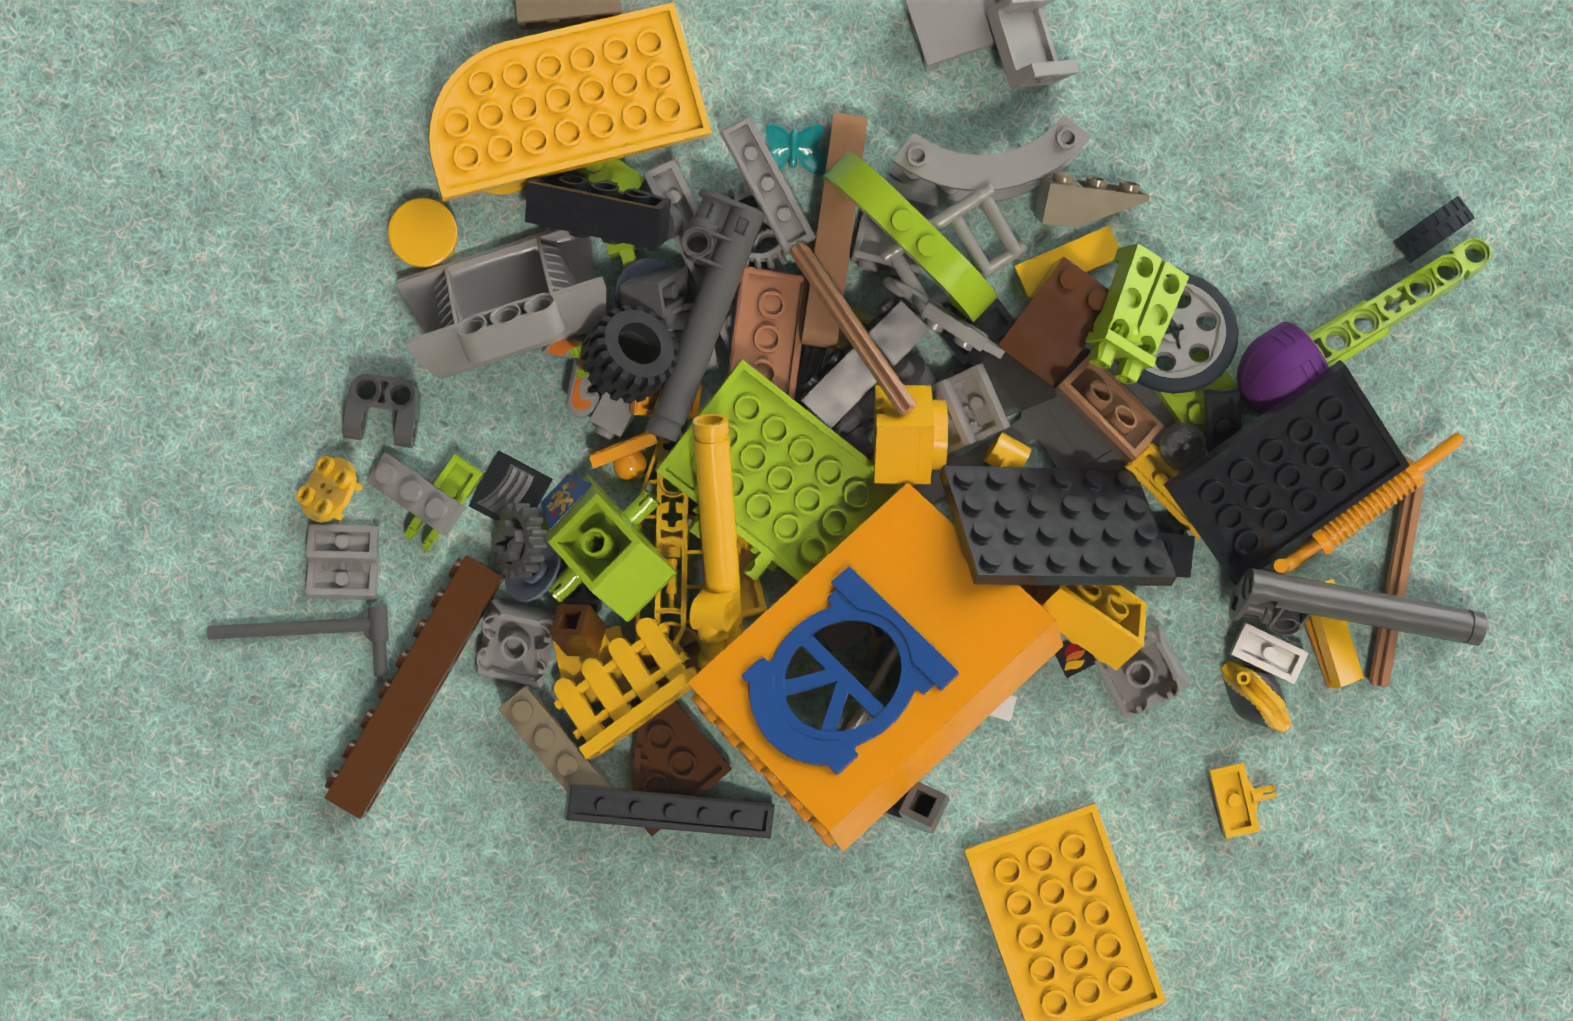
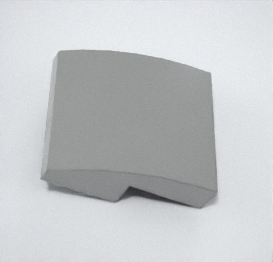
M983 363L931 386L932 400L947 401V455L1011 427Z
M309 524L306 549L308 570L305 595L307 598L377 600L379 527L368 525Z

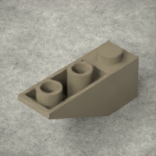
M1054 172L1053 176L1045 175L1041 177L1034 216L1042 224L1077 228L1148 202L1150 196L1136 182L1120 180L1119 185L1108 184L1107 180L1101 177L1087 176L1085 181L1074 179V175L1069 173Z

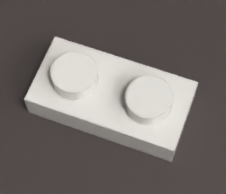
M1247 623L1242 624L1229 652L1230 655L1291 684H1295L1309 654Z

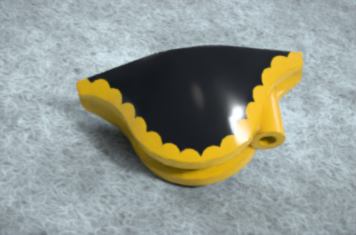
M1227 660L1220 667L1230 703L1241 718L1282 733L1291 726L1283 691L1274 677L1265 671L1231 660Z

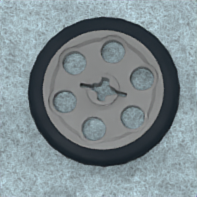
M1185 273L1189 276V279L1182 294L1189 298L1190 305L1186 308L1176 307L1170 320V326L1174 330H1180L1177 343L1171 334H1164L1161 344L1154 355L1155 358L1160 356L1170 357L1174 361L1175 366L1172 370L1162 371L1155 364L1153 368L1143 369L1137 381L1141 386L1157 392L1178 394L1193 392L1208 386L1222 376L1229 367L1238 347V324L1229 301L1216 287L1206 280L1189 273ZM1202 316L1211 317L1216 327L1211 331H1203L1197 326L1196 320ZM1200 347L1207 352L1208 359L1201 363L1195 362L1189 357V350Z

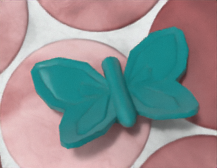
M774 123L766 126V139L769 143L768 149L779 170L785 166L788 158L789 166L796 167L798 158L801 166L809 172L825 174L827 159L823 150L818 147L823 135V126L821 124L805 127L799 134L796 129H792L789 134L784 127Z

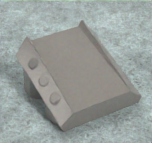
M504 598L491 600L488 614L483 622V637L477 654L475 672L534 687H542L553 642L549 633L556 613L552 609H541L507 601Z
M1159 624L1145 631L1144 646L1117 671L1106 663L1099 662L1094 657V662L1125 719L1138 715L1163 700H1169L1177 696L1180 691L1191 686L1188 673L1182 666L1165 630Z

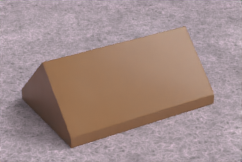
M1089 354L1053 391L1127 464L1140 455L1164 425L1119 380L1115 379V376L1108 369L1097 368L1089 363Z

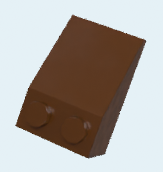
M1063 256L1051 265L997 346L1003 349L1007 356L1050 387H1053L1087 344L1085 340L1088 332H1093L1094 323L1102 312L1109 289Z

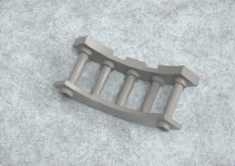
M1063 115L1046 133L1022 147L997 154L973 155L941 148L914 132L892 160L896 165L890 171L889 176L903 184L939 192L938 199L948 200L953 203H957L977 189L990 183L995 192V195L992 196L994 201H1005L1027 194L1031 190L1038 188L1041 177L1045 175L1053 176L1054 172H1062L1082 152L1081 148L1092 136Z

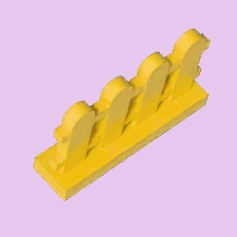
M653 618L640 619L636 625V631L641 639L631 645L625 638H615L609 644V653L613 659L606 665L598 658L586 659L581 666L582 674L586 679L577 685L570 678H561L556 681L554 692L558 700L554 702V705L558 710L565 708L578 729L573 732L577 740L583 737L586 740V743L579 747L586 760L598 758L692 690L688 682L701 669L700 667H687L685 663L690 658L686 652L679 654L665 633L670 628L666 622L659 625ZM646 647L660 666V669L652 675L638 655ZM617 668H620L633 688L626 694H623L610 674ZM667 677L670 682L660 688L657 683ZM590 688L593 689L605 707L597 715L583 695ZM639 697L642 702L632 708L630 703ZM611 717L614 723L605 728L602 723Z

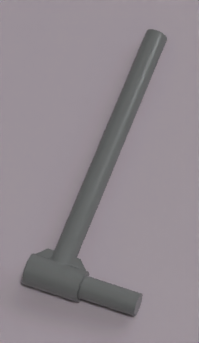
M387 606L368 607L363 613V618L214 625L207 627V637L209 640L364 631V636L373 645L374 676L388 675L386 641H389Z

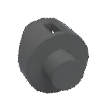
M916 354L905 355L892 368L903 385L932 386L936 383V378L923 358Z

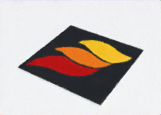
M1068 639L1062 642L1063 647L1055 654L1066 678L1096 664L1094 656L1078 644L1071 643Z

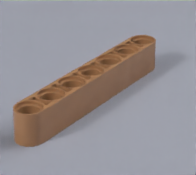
M834 112L826 172L846 151L854 153L861 159L863 158L868 117ZM824 180L814 255L844 297L856 205L849 200L846 201ZM810 284L802 344L836 349L839 325Z

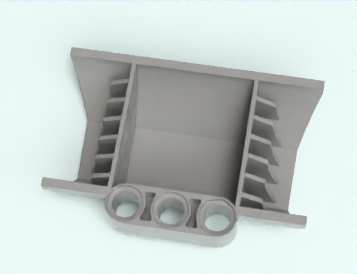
M560 229L535 234L396 280L401 295L425 334L405 340L407 349L424 368L440 379L589 332L606 315V285L603 276L595 278L591 236L584 238L574 237L569 234V231Z

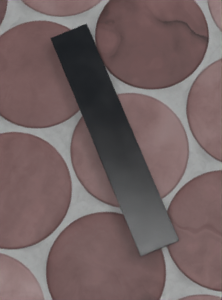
M568 783L564 819L568 821L771 839L775 804L772 802Z

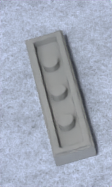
M749 115L720 130L719 133L760 210L765 214V219L784 254H789L790 249L799 242L803 241L805 244H808L815 240V234L751 116Z

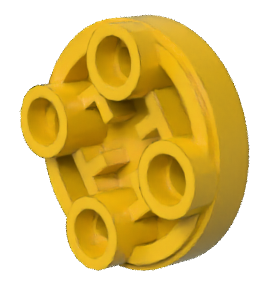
M416 198L402 204L392 215L388 227L389 243L395 254L406 264L417 268H431L446 261L454 254L459 237L458 225L453 214L442 203L430 198Z

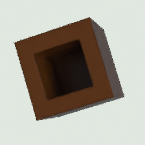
M559 604L549 635L566 656L598 657L607 626L590 605Z

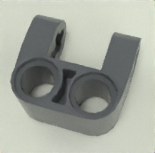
M372 374L357 376L351 383L345 406L342 427L343 438L362 440L366 429L369 408L397 412L394 445L413 448L420 416L421 396L418 388L411 382L399 378ZM368 382L375 383V396L369 400H364L361 396L362 386ZM402 387H408L411 392L410 400L404 405H398L395 401L396 391Z

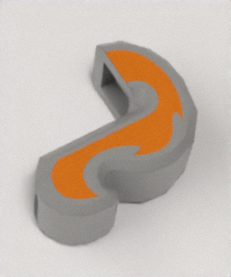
M576 335L543 346L541 352L544 355L574 361L565 406L574 416L585 419L593 415L601 396L597 392L590 393V389L596 383L591 384L587 379L588 377L577 379L575 371L582 367L585 359L581 357L571 358L569 350L582 346L585 339Z

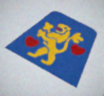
M568 474L542 500L541 506L549 529L593 485L592 483Z

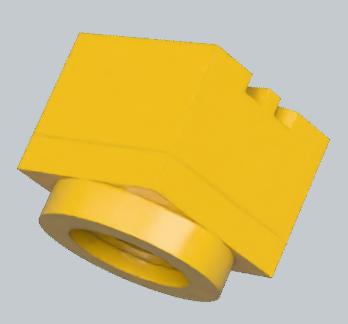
M875 385L872 437L874 483L931 484L932 470H942L943 465L946 466L947 401L932 400L931 386L904 385L915 401L916 407L908 414L902 416L896 411L881 387Z

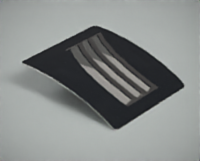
M498 451L477 488L469 507L493 520H500L498 511L506 509V504L529 503L530 507L538 508L553 479Z

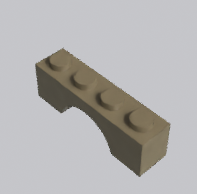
M530 685L523 687L498 708L566 791L568 790V783L614 787L595 763L590 759H585L576 744L560 726L552 711Z

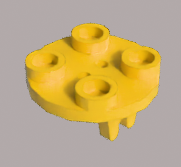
M324 455L316 462L315 470L310 474L306 484L299 488L296 501L302 505V511L306 517L313 521L322 523L333 518L341 521L344 517V514L341 512L348 505L354 490L360 492L363 485L356 482V471L350 461L338 456L331 458Z

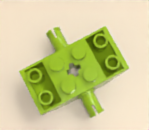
M587 475L583 480L593 484L590 489L551 529H549L546 517L541 524L542 530L547 531L545 535L547 542L568 566L555 579L548 592H554L552 596L557 601L563 603L583 582L593 594L629 622L678 573L639 530V524L660 503L657 499H653L654 496L648 490L643 489L622 510L590 475Z

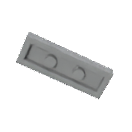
M387 453L383 454L366 482L445 536L449 534L466 509L461 503Z

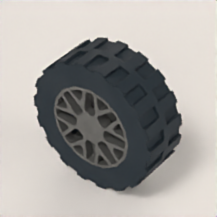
M1457 196L1398 237L1394 243L1407 261L1412 263L1471 222L1475 217L1460 196Z

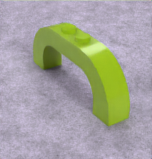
M846 151L822 176L846 201H851L918 264L948 296L947 300L969 322L973 323L997 299V294L976 268L891 184L857 155Z

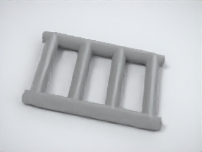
M990 183L977 189L929 220L938 231L951 224L973 261L976 270L984 278L1027 251L1026 245L1021 240L1017 242L992 196L995 195V192ZM979 205L983 208L1005 247V250L989 260L962 217ZM895 242L880 252L881 258L886 263L891 262L905 284L940 305L949 302L947 300L948 296L943 290H940L931 297L927 295L902 255L905 252ZM915 307V308H916V312H917L921 317H924V316L921 314V309Z

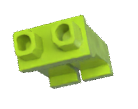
M1140 244L1117 249L1114 262L1118 263L1102 312L1096 318L1093 332H1088L1085 340L1086 343L1092 346L1088 362L1101 369L1111 368L1114 360L1119 362L1114 376L1115 379L1124 384L1137 383L1143 369L1154 367L1157 359L1154 355L1161 344L1189 279L1188 275L1166 261L1161 262L1162 258Z

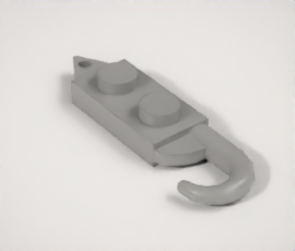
M888 277L883 280V285L886 289L921 309V314L926 317L924 320L925 324L940 333L943 329L955 335L953 341L962 348L971 351L974 347L980 352L983 349L1000 359L1005 353L1003 349L988 339L986 333L931 298L926 297L895 278Z

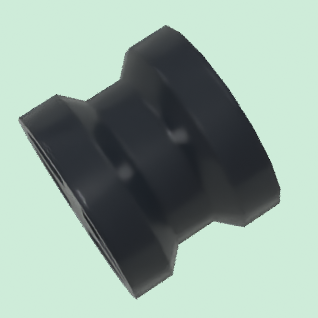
M583 583L566 598V604H590L594 611L598 613L602 606V600L593 594Z

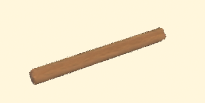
M803 241L797 243L790 249V255L896 411L902 416L908 414L916 407L915 401L809 246Z
M1420 486L1418 489L1413 487L1415 491L1412 493L1408 491L1409 495L1407 497L1402 495L1403 500L1400 502L1384 594L1405 597L1424 491L1423 486ZM1378 628L1369 678L1370 684L1380 687L1389 686L1399 631Z

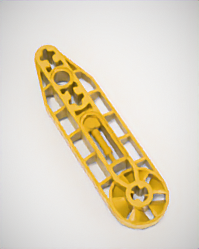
M659 438L641 492L643 489H647L648 484L657 485V500L660 505L657 507L656 515H648L645 519H656V549L663 557H670L667 561L675 570L677 566V559L675 557H682L681 608H674V594H677L676 575L667 583L666 593H669L670 608H662V589L655 595V620L660 625L663 613L681 614V623L666 622L668 627L673 625V640L670 641L678 653L686 652L690 660L685 664L690 667H699L698 658L702 653V642L698 639L696 631L687 626V623H690V620H688V589H703L705 587L704 566L703 585H688L689 554H703L702 550H689V520H694L697 515H689L690 497L681 490L677 492L667 491L664 486L665 478L657 473V480H650L656 459L658 467L665 458L664 454L668 452L665 450V445H671L672 443ZM664 496L673 499L684 496L683 503L676 502V512L682 514L683 517L682 520L676 521L675 527H670V522L663 518L664 514H669L671 510L670 502L663 503ZM641 522V523L639 524V527H640L639 530L642 532V522ZM641 610L636 614V625L641 619ZM636 631V642H637L638 640H640V637H639V635H638V633H637V631ZM668 631V632H666L665 634H666V636H667L668 639H669V631ZM697 640V642H698L697 644L691 646V647L688 648V649H685V648H684V646H686V645L690 644L691 642ZM647 647L638 653L646 667L656 663L657 666L649 670L651 675L660 669V666ZM665 677L657 684L662 688L669 680Z

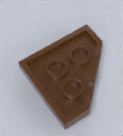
M677 701L637 729L632 789L701 796L732 770V767ZM645 828L646 831L651 835V837L661 830L656 828Z

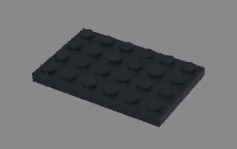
M1339 360L1163 485L1236 586L1249 568L1263 569L1410 465L1347 366Z
M945 465L942 467L939 476L974 584L1172 586L1177 578L1142 485L1136 476L1128 470Z

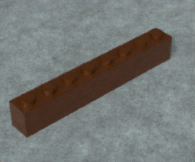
M466 555L463 560L458 558L448 574L452 580L446 590L440 588L430 605L435 608L428 620L423 618L413 633V637L417 638L411 650L405 648L395 664L399 668L393 681L388 678L381 687L378 697L382 700L375 711L370 709L360 724V727L364 729L358 741L355 739L350 741L342 755L347 760L340 771L335 769L325 784V788L329 790L324 798L359 819L367 816L506 577L472 556Z

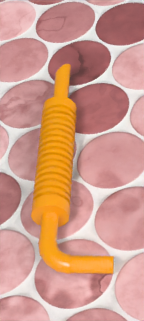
M1452 434L1414 463L1406 458L1410 465L1408 468L1310 535L1312 539L1295 552L1289 554L1284 559L1276 560L1273 566L1274 573L1287 575L1319 550L1327 556L1335 550V545L1340 547V541L1345 543L1346 537L1348 539L1352 538L1351 533L1356 535L1358 533L1357 529L1360 531L1364 529L1363 524L1368 526L1369 520L1371 522L1375 521L1374 516L1379 518L1381 516L1379 512L1384 514L1386 512L1385 508L1389 510L1392 508L1391 504H1397V499L1399 501L1403 500L1402 495L1407 497L1409 495L1408 491L1411 493L1415 491L1413 487L1418 489L1426 483L1422 474L1460 447L1464 441L1462 434Z

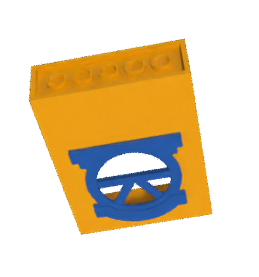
M906 483L688 682V685L694 692L690 699L699 708L700 713L711 725L715 724L729 744L734 749H739L750 766L758 774L762 773L772 789L781 798L785 797L791 804L794 812L805 823L808 821L817 836L829 848L835 844L844 852L1063 647L1056 619L1019 585L973 583L956 526L914 487ZM860 621L879 627L895 642L901 657V676L896 692L886 707L813 636L815 632L838 622ZM801 646L825 669L792 679L785 678L789 662L796 650ZM836 683L820 730L801 722L789 708L786 696ZM849 693L873 719L859 727L837 731V726Z

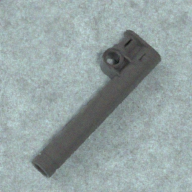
M700 189L698 193L702 198L696 216L690 219L686 232L682 236L681 243L685 257L693 263L706 267L707 270L678 343L679 351L676 354L679 358L678 364L674 367L675 371L662 384L651 412L652 417L649 418L645 428L646 432L673 443H677L680 438L681 428L687 420L765 217V214L756 208L705 189ZM713 206L710 217L707 218L710 208ZM698 236L706 240L707 248L703 252L694 253L689 250L687 245L693 237Z
M1249 568L1234 588L1228 610L1231 620L1238 621L1241 617L1258 619L1259 623L1269 625L1270 631L1278 635L1297 633L1311 615L1458 643L1462 642L1463 644L1479 646L1483 642L1487 631V617L1484 612Z

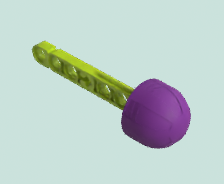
M1470 238L1451 249L1449 254L1438 257L1370 301L1362 300L1308 335L1295 324L1286 321L1260 335L1247 347L1237 369V384L1244 401L1258 414H1264L1339 360L1342 362L1347 361L1390 334L1389 329L1457 287L1463 277L1465 280H1468L1482 271L1492 255L1490 246L1482 239ZM1465 250H1478L1482 254L1483 260L1478 263L1469 261L1465 256ZM1440 266L1452 268L1455 272V278L1451 280L1442 279L1437 273V268ZM1413 283L1423 284L1428 290V295L1425 297L1414 296L1410 291V285ZM1402 296L1404 301L1400 303L1396 311H1386L1384 309L1386 303L1393 305ZM1357 318L1368 319L1372 324V330L1369 332L1359 331L1354 325V320ZM1330 335H1337L1343 339L1345 347L1340 350L1331 349L1326 343V338Z

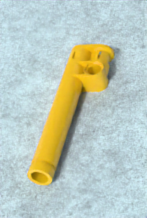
M705 414L697 416L692 421L693 434L695 436L694 451L705 587L692 602L690 625L692 629L697 630L698 639L702 642V653L698 658V665L702 669L744 632L730 436L728 435L729 422L728 417L722 414Z

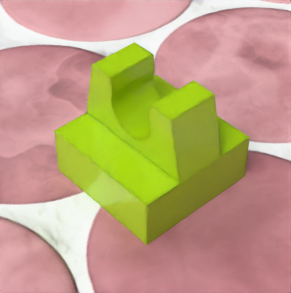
M606 243L611 259L621 257L624 267L637 260L635 253L640 250L635 249L634 245Z

